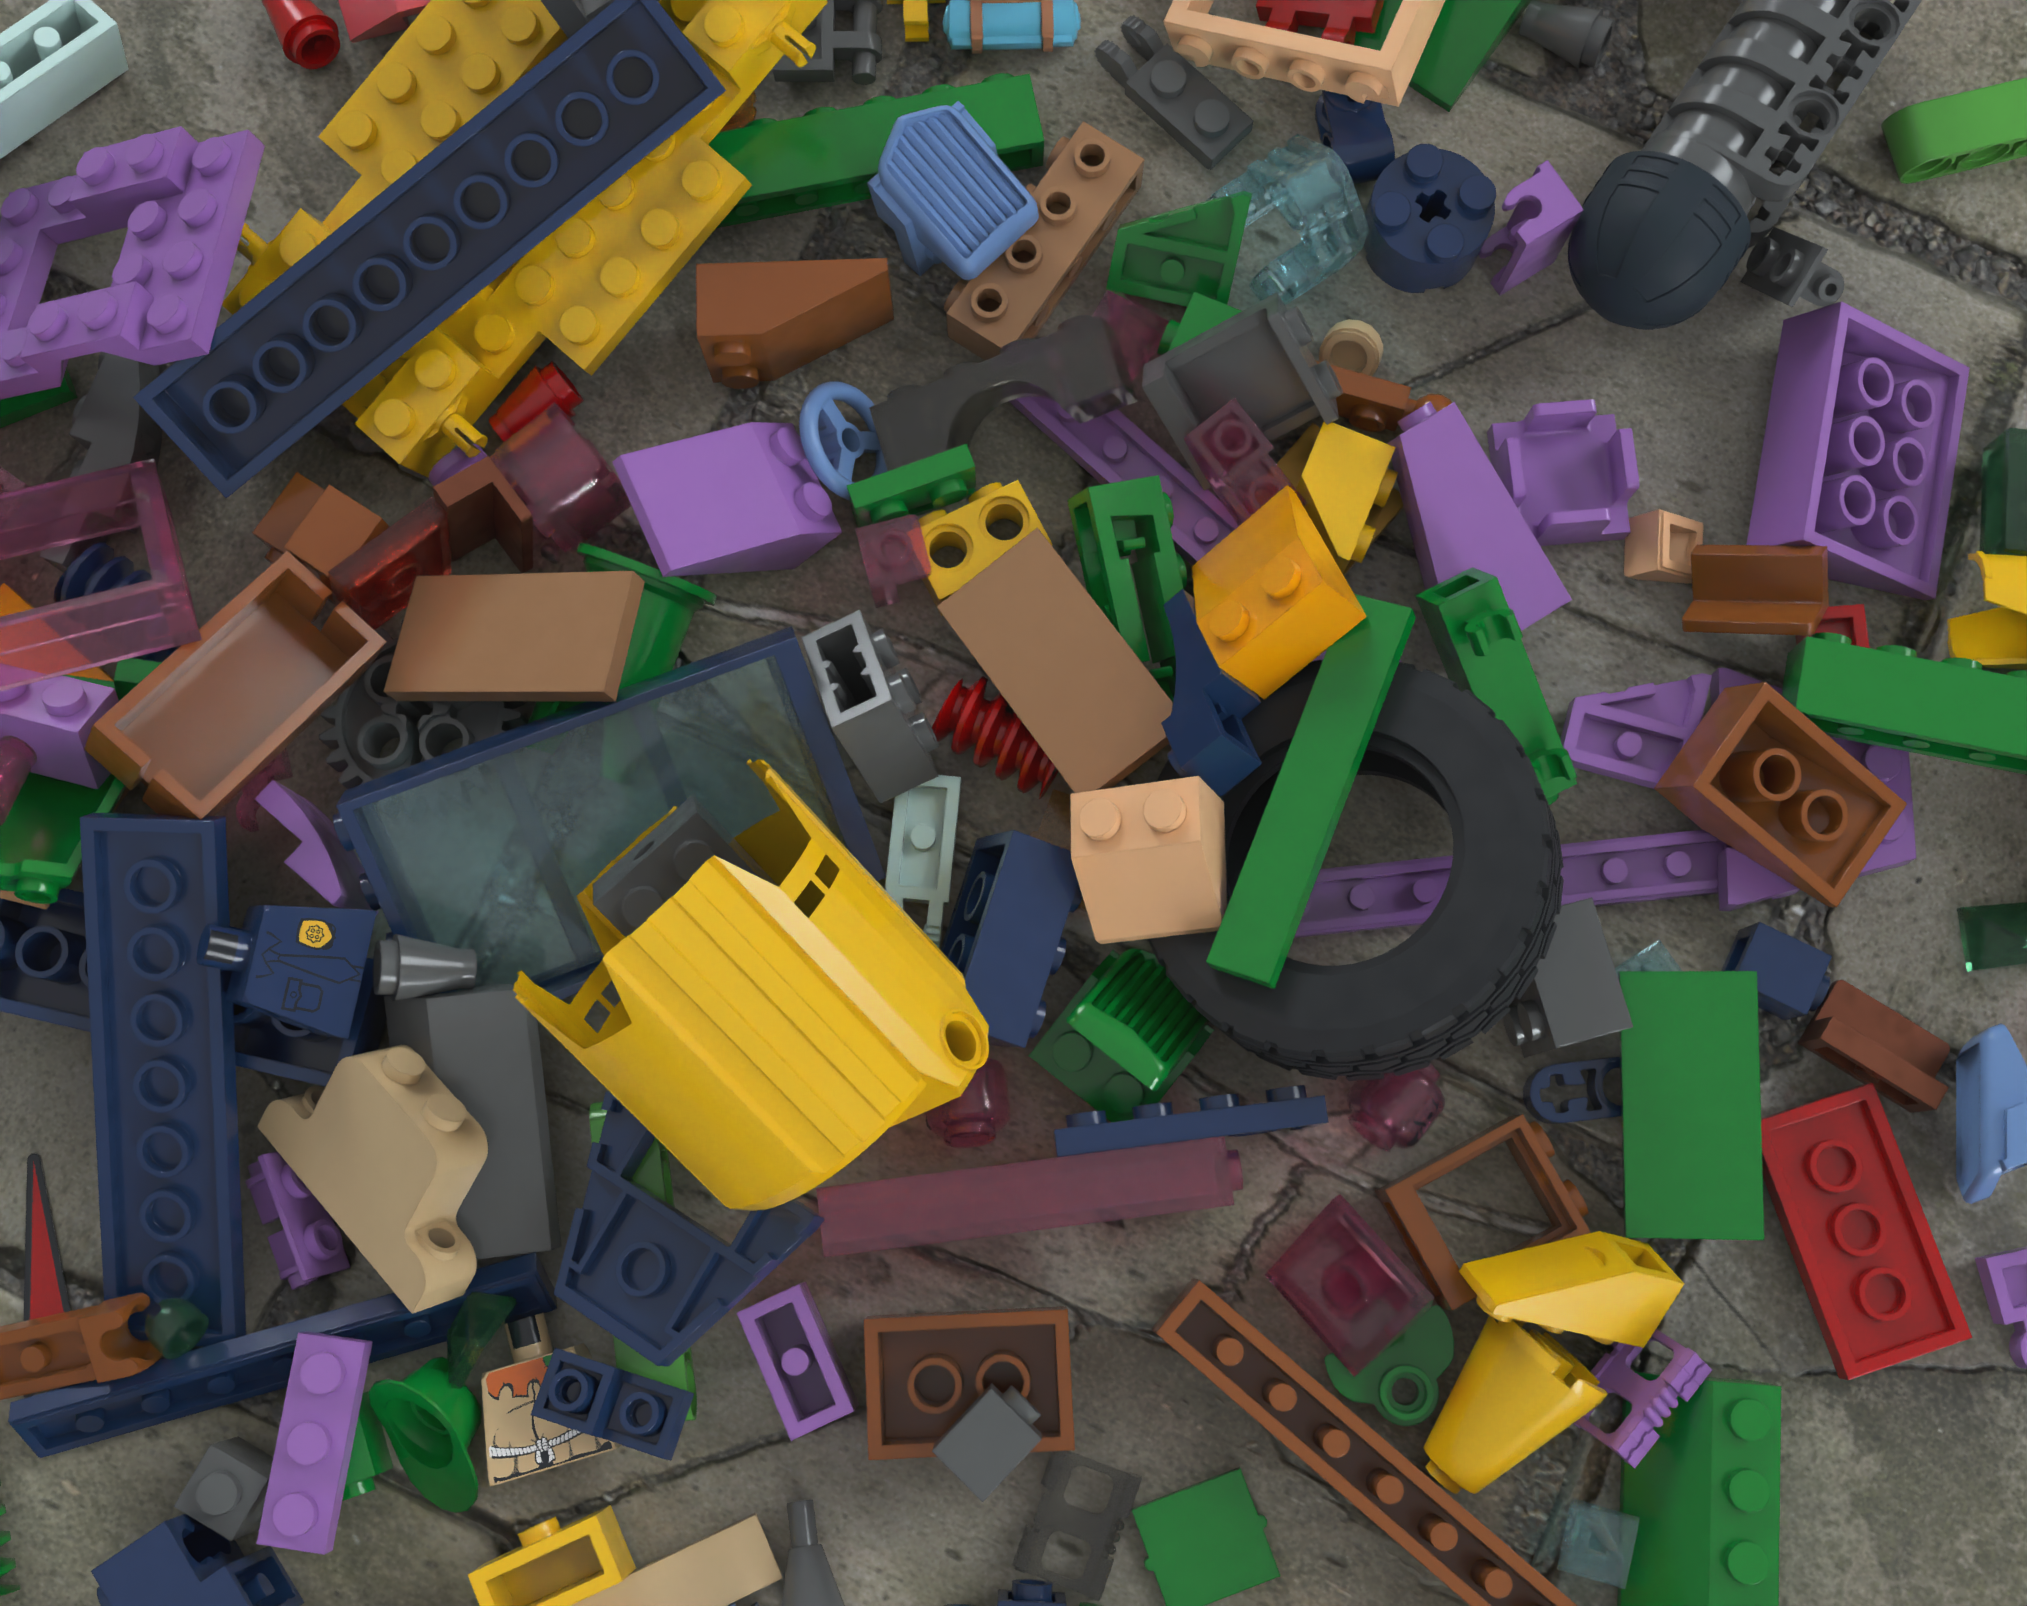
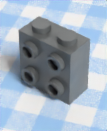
M858 610L801 637L830 726L878 801L882 803L938 777L930 751L939 747L937 738L923 712L915 714L916 705L922 703V698L908 669L904 668L896 672L894 666L900 664V661L886 631L882 628L873 633L862 612Z

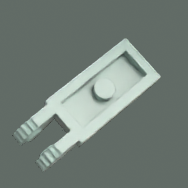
M938 775V777L895 796L885 884L886 892L903 910L905 902L929 904L927 923L924 925L923 932L939 949L942 939L944 905L949 906L962 783L961 777Z

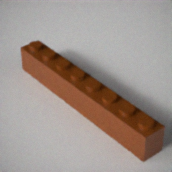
M1192 1278L1151 1328V1330L1468 1605L1577 1606L1200 1280Z

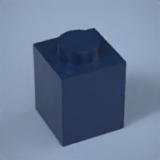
M1758 922L1738 931L1721 971H1757L1758 1008L1783 1020H1789L1805 1016L1809 1011L1814 1012L1821 1005L1830 986V977L1824 974L1832 956L1764 923Z

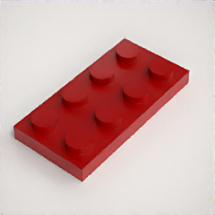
M1874 1083L1862 1084L1761 1118L1763 1179L1839 1379L1851 1380L1973 1338Z

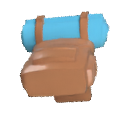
M950 0L949 5L945 8L942 26L943 33L946 34L951 50L972 49V54L982 53L984 50L1042 49L1043 52H1053V47H1073L1077 39L1078 30L1081 29V17L1077 3L1074 0Z

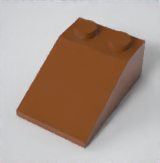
M887 258L696 264L697 339L713 383L722 382L724 386L729 388L747 389L757 386L759 381H775L894 320V306Z
M1767 682L1724 688L1654 787L1658 793L1701 829L1826 906L1837 908L1907 805L1904 800Z

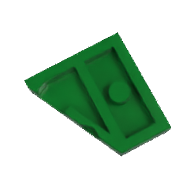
M1241 191L1120 224L1106 290L1188 307L1193 293L1196 292L1227 305L1252 193Z

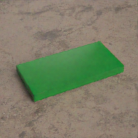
M1619 971L1618 980L1633 1024L1632 1028L1619 1031L1624 1236L1626 1238L1764 1240L1757 971Z

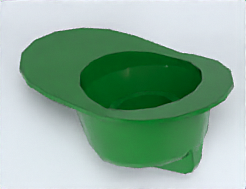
M436 1357L429 1360L420 1369L413 1371L400 1382L390 1379L376 1381L369 1391L370 1405L385 1428L399 1462L411 1483L426 1499L441 1509L454 1513L468 1511L477 1500L479 1485L474 1466L467 1452L482 1419L481 1406L475 1395L465 1385L449 1360L444 1357Z

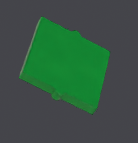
M1240 1467L1131 1508L1148 1554L1144 1559V1566L1148 1571H1154L1166 1606H1205L1280 1577L1263 1530L1267 1525V1519L1263 1514H1257Z

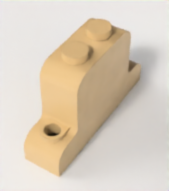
M396 1045L345 1057L337 1064L326 1087L311 1086L303 1094L274 1100L269 1103L257 1126L258 1129L412 1314L464 1295L476 1273L477 1260L471 1242L457 1225L456 1214L486 1161L488 1142L480 1124L466 1110L463 1103L450 1092L427 1066L424 1059L407 1045Z

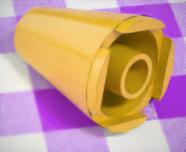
M1489 1315L1423 1448L1431 1459L1425 1466L1426 1469L1443 1487L1454 1494H1458L1462 1488L1473 1494L1478 1493L1598 1406L1608 1395L1606 1390L1597 1386L1600 1381L1562 1344L1547 1332L1542 1335L1535 1329H1531L1528 1333L1522 1328L1526 1323L1525 1321L1513 1319L1512 1322L1506 1323Z

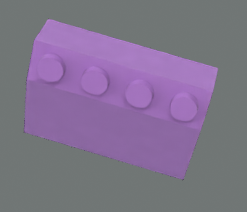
M1842 301L1783 320L1746 545L1827 546L1829 580L1922 600L1935 599L1970 368Z

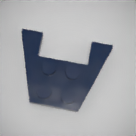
M607 1090L601 1108L606 1110L607 1113L599 1143H592L586 1166L592 1170L583 1207L582 1209L576 1208L554 1295L655 1365L669 1367L821 1226L825 1218L796 1199H793L774 1208L750 1211L732 1244L728 1243L632 1179L655 1137Z

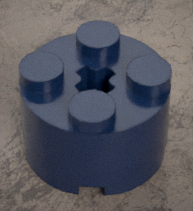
M1432 144L1416 145L1408 153L1396 158L1378 177L1361 224V239H1363L1364 248L1367 253L1366 259L1371 270L1388 285L1408 293H1424L1425 289L1443 286V289L1458 283L1471 270L1493 225L1496 188L1493 182L1484 176L1480 169L1465 157L1452 151L1438 149Z

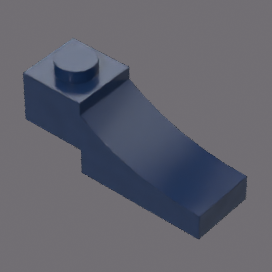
M1182 589L1163 605L1173 635L1176 656V682L1171 715L1161 724L1172 748L1167 754L1168 759L1176 772L1182 778L1199 776L1215 793L1222 796L1262 764L1241 720L1261 704V701L1256 693L1219 668L1196 623L1194 597Z

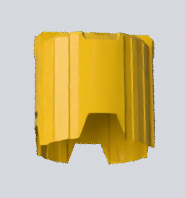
M749 759L746 764L764 782L780 811L764 818L733 838L779 887L714 855L692 875L689 881L673 897L669 898L657 909L647 921L632 934L625 937L593 905L592 884L677 809L676 806H673L666 815L645 830L619 856L613 859L581 893L576 895L604 957L580 988L571 1004L565 1003L536 985L522 970L517 972L519 977L514 983L513 991L517 994L515 999L724 1206L729 1209L757 1211L774 1208L805 1194L848 1165L888 1128L960 1097L976 1070L987 1061L989 1055V1025L968 993L964 976L769 763L767 764L764 759H757L755 762ZM611 980L621 998L615 1007L601 994ZM596 1000L610 1012L598 1033L584 1020Z

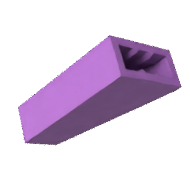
M1430 401L1399 420L1398 424L1404 433L1387 444L1396 447L1391 459L1394 471L1398 472L1396 479L1425 590L1472 567L1494 575L1498 578L1509 609L1514 611L1521 631L1571 601L1572 599L1455 402L1437 412Z

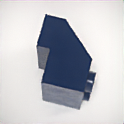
M187 1514L162 1522L91 1570L99 1584L97 1597L101 1606H301L305 1603L271 1546L244 1556L235 1540H228Z

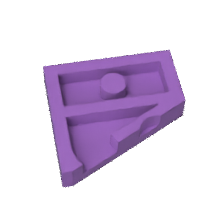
M1701 673L1674 682L1658 685L1648 683L1629 687L1625 691L1611 694L1601 692L1575 697L1569 703L1560 739L1563 748L1570 755L1574 768L1654 789L1702 721L1712 676Z

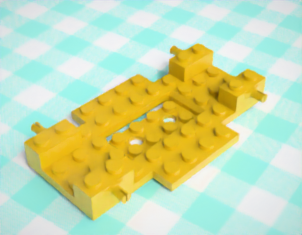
M431 0L318 136V138L360 173V178L323 222L300 208L278 236L268 242V244L244 223L241 236L249 242V245L240 238L237 250L251 264L245 276L225 298L222 306L232 315L563 44L568 37L541 0ZM827 0L658 1L726 91L345 401L342 405L358 418L355 425L398 464L429 478V473L434 465L450 453L456 445L469 458L475 457L481 452L464 435L475 444L483 448L486 446L488 438L474 428L473 424L546 337L592 376L752 186L749 180L709 146V143L784 54L799 68L808 63L803 53L810 59L813 57L816 45L808 41L801 34L828 3Z

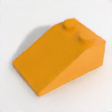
M1288 485L1191 566L1196 623L1219 668L1264 700L1367 617L1300 499Z

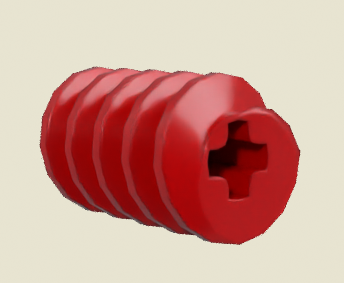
M982 676L969 688L963 686V678L959 680L948 695L933 723L932 729L937 741H942L954 731L951 749L955 754H964L976 744L973 758L976 766L979 768L985 767L994 758L998 757L995 771L996 778L1003 781L1017 770H1020L1017 784L1018 791L1023 794L1027 793L1041 782L1042 786L1039 797L1041 799L1059 771L1016 713L1013 712L1011 714L1006 711L1008 702L1001 693L996 695L991 701L984 698L988 682L987 678Z

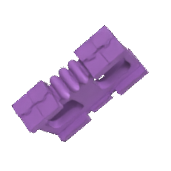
M1657 1329L1648 1342L1657 1341L1674 1352L1672 1361L1657 1379L1648 1381L1630 1369L1631 1363L1642 1351V1347L1615 1341L1610 1345L1613 1351L1610 1354L1606 1352L1591 1370V1373L1600 1381L1597 1385L1598 1387L1606 1390L1607 1393H1616L1632 1404L1630 1414L1615 1432L1607 1434L1590 1423L1589 1416L1596 1407L1573 1423L1579 1429L1581 1427L1616 1452L1633 1468H1636L1660 1436L1653 1430V1427H1661L1663 1425L1661 1417L1667 1418L1671 1415L1669 1407L1676 1408L1678 1406L1676 1398L1679 1396L1688 1402L1699 1388V1385L1703 1383L1712 1371L1696 1352L1688 1347L1685 1348Z

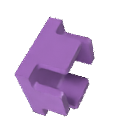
M1593 399L1535 404L1524 420L1495 423L1487 431L1491 464L1540 546L1623 540L1631 532L1627 502L1639 489L1640 484L1633 432L1631 428L1617 430L1614 414L1595 415L1597 412L1595 400Z

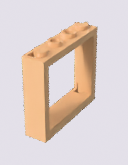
M1173 0L1163 22L1173 50L1186 60L1194 61L1196 67L1212 65L1235 70L1240 75L1250 79L1266 77L1289 82L1295 87L1308 92L1325 90L1347 95L1364 104L1365 100L1399 107L1445 0H1403L1381 51L1210 15L1208 12L1214 0Z

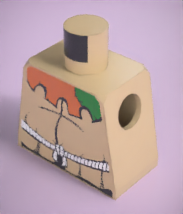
M544 1313L504 1324L514 1364L482 1373L481 1379L487 1471L490 1487L608 1452L622 1446L615 1442L591 1436L531 1415L553 1354ZM584 1343L562 1349L592 1359Z

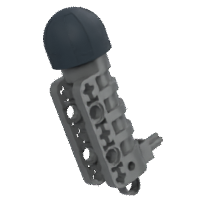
M1743 0L1642 150L1625 153L1615 158L1608 165L1593 190L1585 199L1582 206L1584 211L1570 234L1568 263L1573 282L1579 294L1586 300L1589 306L1600 316L1612 323L1640 330L1670 327L1700 312L1726 283L1747 249L1755 246L1760 240L1768 236L1922 0H1895L1894 4L1889 0ZM1861 32L1870 35L1872 37L1871 40L1865 39L1862 36H1860ZM1834 71L1845 76L1836 92L1826 85ZM1808 112L1819 117L1809 133L1799 128ZM1775 160L1782 161L1787 165L1780 176L1769 171ZM1756 197L1764 200L1749 224L1747 215L1755 204Z

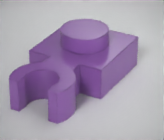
M2027 1246L1976 1257V1265L1993 1324L2006 1325L2013 1323L2015 1331L2009 1342L2010 1355L2019 1368L2027 1369Z

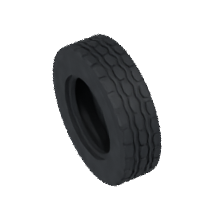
M1321 659L1310 662L1265 700L1258 695L1261 704L1241 719L1262 764L1224 795L1219 796L1224 801L1227 906L1321 667ZM1399 662L1356 774L1384 776L1408 783L1432 797L1448 813L1453 836V860L1450 876L1439 903L1429 918L1414 934L1388 952L1354 964L1323 966L1308 964L1287 957L1275 989L1212 969L1206 963L1218 931L1148 939L1158 963L1163 967L1165 966V974L1184 998L1201 1015L1219 1028L1220 1031L1248 1052L1255 1053L1260 1059L1288 1071L1297 1069L1302 1075L1336 1080L1338 1076H1346L1348 1081L1383 1079L1384 1073L1394 1072L1396 1076L1419 1070L1430 1066L1431 1060L1438 1057L1445 1060L1474 1043L1471 1038L1481 1031L1486 1034L1510 1011L1508 1006L1514 998L1520 1000L1539 972L1536 965L1540 958H1546L1557 928L1553 920L1556 915L1560 914L1564 879L1560 874L1564 866L1558 830H1556V821L1531 761L1524 753L1523 746L1505 722L1495 718L1496 715L1489 706L1469 690H1464L1463 692L1458 690L1459 687L1456 682L1428 669H1424L1421 672L1416 670L1413 664ZM1168 759L1156 782L1182 777L1176 772Z

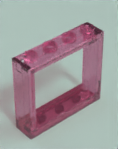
M154 458L0 494V560L141 527L152 580L1 616L0 691L202 640L172 511Z

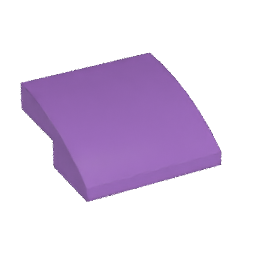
M272 779L254 800L302 841L284 863L333 906L343 909L373 911L368 905L360 885L359 876L365 873V870L353 850L347 852L344 849L332 821L314 803Z

